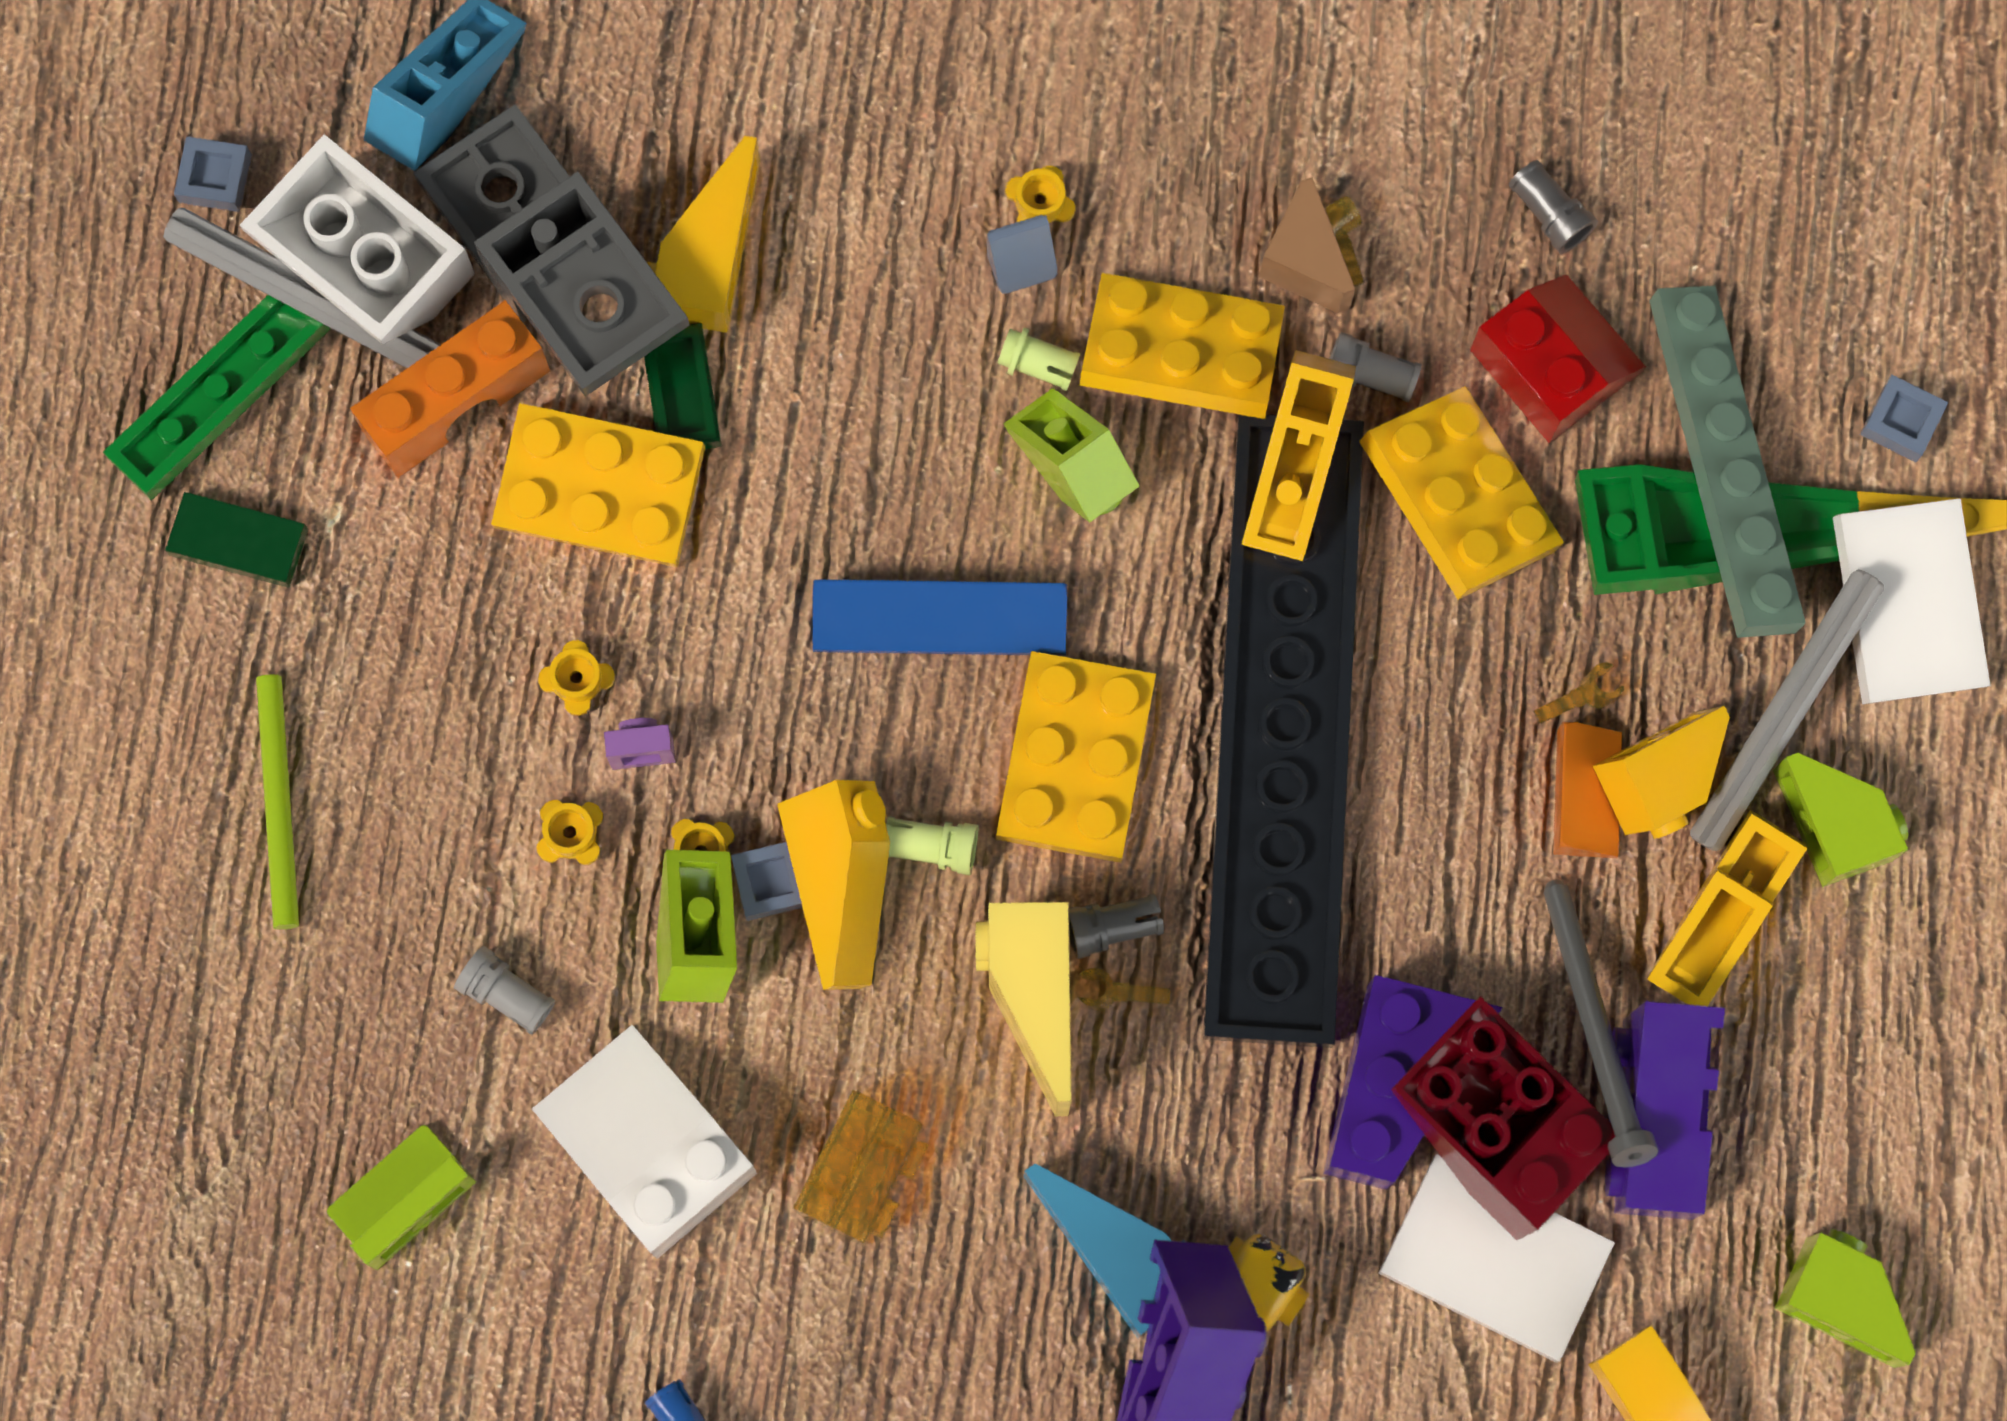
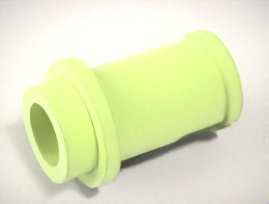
M1026 327L1023 328L1022 332L1010 328L997 364L1008 367L1007 374L1013 376L1016 370L1059 386L1067 391L1081 353L1077 351L1072 352L1029 336L1030 329Z

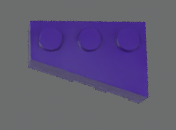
M1378 975L1372 978L1366 989L1323 1174L1387 1190L1395 1183L1424 1136V1133L1391 1089L1475 1000ZM1489 1004L1498 1013H1500V1011L1503 1008L1500 1006Z
M1645 1001L1623 1019V1027H1614L1613 1037L1641 1130L1653 1133L1658 1148V1154L1652 1160L1633 1167L1615 1166L1612 1163L1611 1157H1608L1605 1170V1194L1609 1197H1615V1214L1693 1220L1705 1214L1713 1131L1707 1129L1709 1090L1717 1091L1719 1075L1718 1068L1710 1067L1711 1028H1723L1725 1008Z
M1154 1240L1150 1260L1158 1264L1160 1268L1154 1300H1141L1138 1321L1143 1324H1149L1142 1360L1129 1359L1117 1421H1231L1235 1410L1240 1409L1244 1403L1246 1382L1254 1361L1264 1352L1267 1339L1265 1322L1258 1316L1228 1245Z

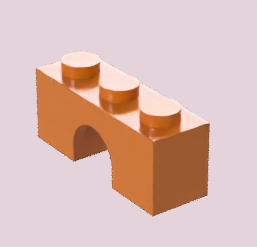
M504 300L356 403L350 410L362 432L398 479L449 443L446 438V432L451 424L465 411L489 399H494L499 407L549 373L550 368L542 347L508 302Z

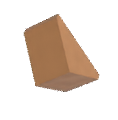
M1312 177L1300 182L1263 256L1259 277L1333 312L1341 313L1350 309L1355 287Z

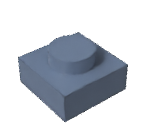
M186 136L174 190L177 201L183 204L240 212L252 156L248 146Z
M1891 375L1886 381L1860 435L1917 462L1922 457L1949 402Z
M787 842L731 855L747 921L803 908Z

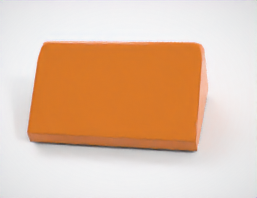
M1563 721L1558 728L1554 855L1618 858L1619 821L1593 766L1622 751V732Z

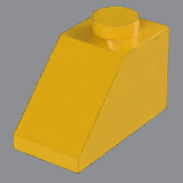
M1725 706L1691 713L1593 766L1625 835L1650 831L1654 839L1664 837L1688 825L1689 821L1685 814L1707 803L1730 719Z

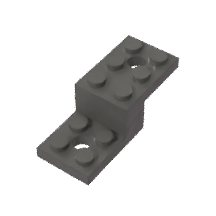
M516 104L413 172L418 184L504 300L508 302L522 322L530 321L585 397L689 326L686 314L581 174L577 171L572 176L568 175ZM497 177H509L518 183V189L510 200L496 203L484 196L485 188L491 180ZM597 294L609 295L618 303L615 314L603 322L590 321L582 314L585 302Z

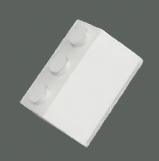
M325 134L240 224L241 229L382 345L433 320L475 274L466 249Z

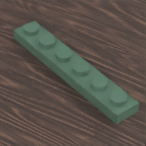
M1716 287L1658 288L1649 302L1737 638L1796 634L1806 621Z

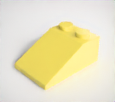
M1068 902L989 903L988 921H976V971H989V989L1054 1115L1068 1116L1071 1105Z

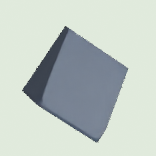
M1039 215L991 230L987 234V257L1001 293H1011L1053 280L1057 277L1058 267L1047 216Z

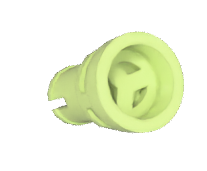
M888 816L886 827L890 839L889 857L938 864V868L942 870L950 867L951 871H955L957 874L971 875L978 842L979 827L977 824L959 823L957 826H953V822H945L944 826L901 820Z

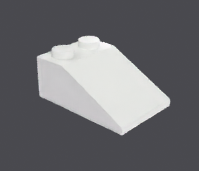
M633 1025L532 1108L648 1251L657 1259L758 1174L750 1161Z

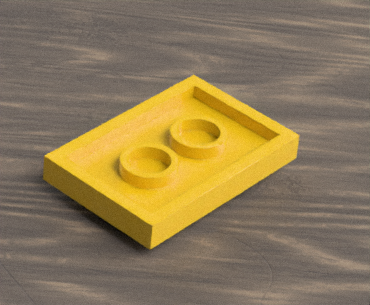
M1101 273L1081 370L1080 386L1265 419L1285 306Z
M1466 386L1369 430L1359 441L1457 600L1554 553L1564 544L1561 536Z
M519 403L491 525L500 530L678 568L705 444L696 440Z
M1031 651L996 840L1122 863L1155 683V673Z

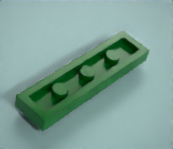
M267 295L103 451V454L152 501L332 328Z

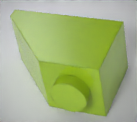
M1054 388L1003 423L1010 436L1061 501L1089 523L1098 516L1113 511L1119 506L1123 498L1140 487L1110 430Z
M1800 753L1787 756L1773 769L1800 836L1808 848V855L1822 888L1893 862L1908 850L1904 841L1909 836L1905 818L1897 805H1889L1883 790Z
M665 851L656 939L659 1001L723 1003L737 970L730 852Z
M1831 1229L1828 1235L1820 1232L1807 1237L1775 1309L1893 1368L1911 1365L1916 1352L1882 1262L1866 1255L1865 1251L1868 1246L1863 1241L1845 1232Z

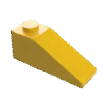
M744 136L662 240L657 263L647 262L686 314L689 325L702 323L703 329L728 333L760 165L757 137Z
M1295 350L1242 545L1303 561L1354 381L1356 366Z
M836 779L780 802L777 806L823 990L862 989L872 985L890 839L885 823V805L878 794L875 781Z

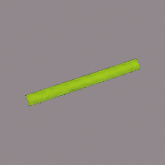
M269 674L256 677L273 928L283 930L299 927L282 676Z

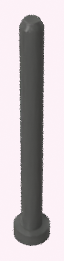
M1552 880L1545 886L1544 897L1614 1130L1615 1138L1608 1144L1612 1163L1618 1167L1638 1166L1652 1160L1658 1154L1656 1141L1652 1132L1641 1130L1569 887L1562 880Z

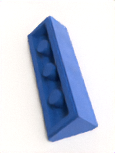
M826 579L813 581V652L1030 655L1031 651L1056 656H1066L1067 584Z

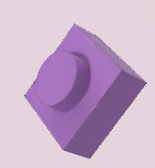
M635 718L620 722L618 724L619 730L604 732L606 757L612 770L676 763L673 736L668 724L657 726L656 719Z

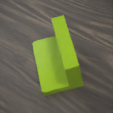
M422 1125L332 1203L327 1209V1214L352 1242L350 1247L367 1266L378 1270L477 1181L428 1126Z

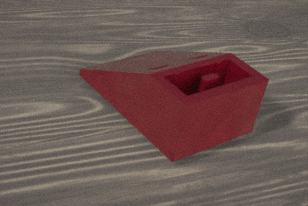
M1481 996L1474 1001L1391 1089L1466 1191L1516 1241L1538 1231L1610 1153L1608 1144L1615 1138L1612 1124Z

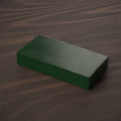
M702 323L692 324L644 356L655 430L658 433L703 442L705 449L722 447Z
M184 492L165 551L171 557L290 588L309 529L301 522Z

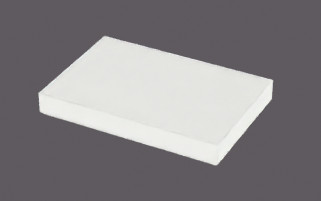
M1961 498L1834 516L1833 522L1843 586L1851 573L1858 569L1871 574L1884 584L1883 592L1852 640L1862 705L1989 687L1990 679Z
M1436 1154L1429 1165L1378 1274L1557 1363L1560 1362L1615 1242L1557 1213H1554L1538 1231L1516 1241L1466 1191L1442 1157Z

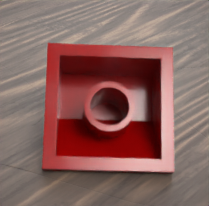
M1567 274L1526 290L1480 325L1470 348L1473 355L1548 443L1559 437L1646 368L1643 362Z

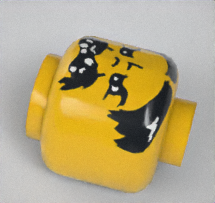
M1254 1234L1246 1241L1236 1236L1229 1246V1250L1258 1316L1265 1322L1266 1331L1270 1330L1277 1320L1289 1327L1310 1293L1300 1287L1306 1275L1304 1262L1263 1234Z

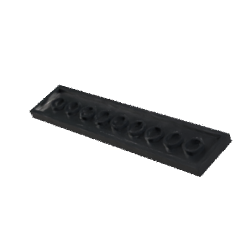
M1238 414L1203 1040L1333 1048L1335 1045L1363 457V447L1359 441L1364 436V421L1342 420L1303 561L1242 545L1277 415H1266L1265 419Z

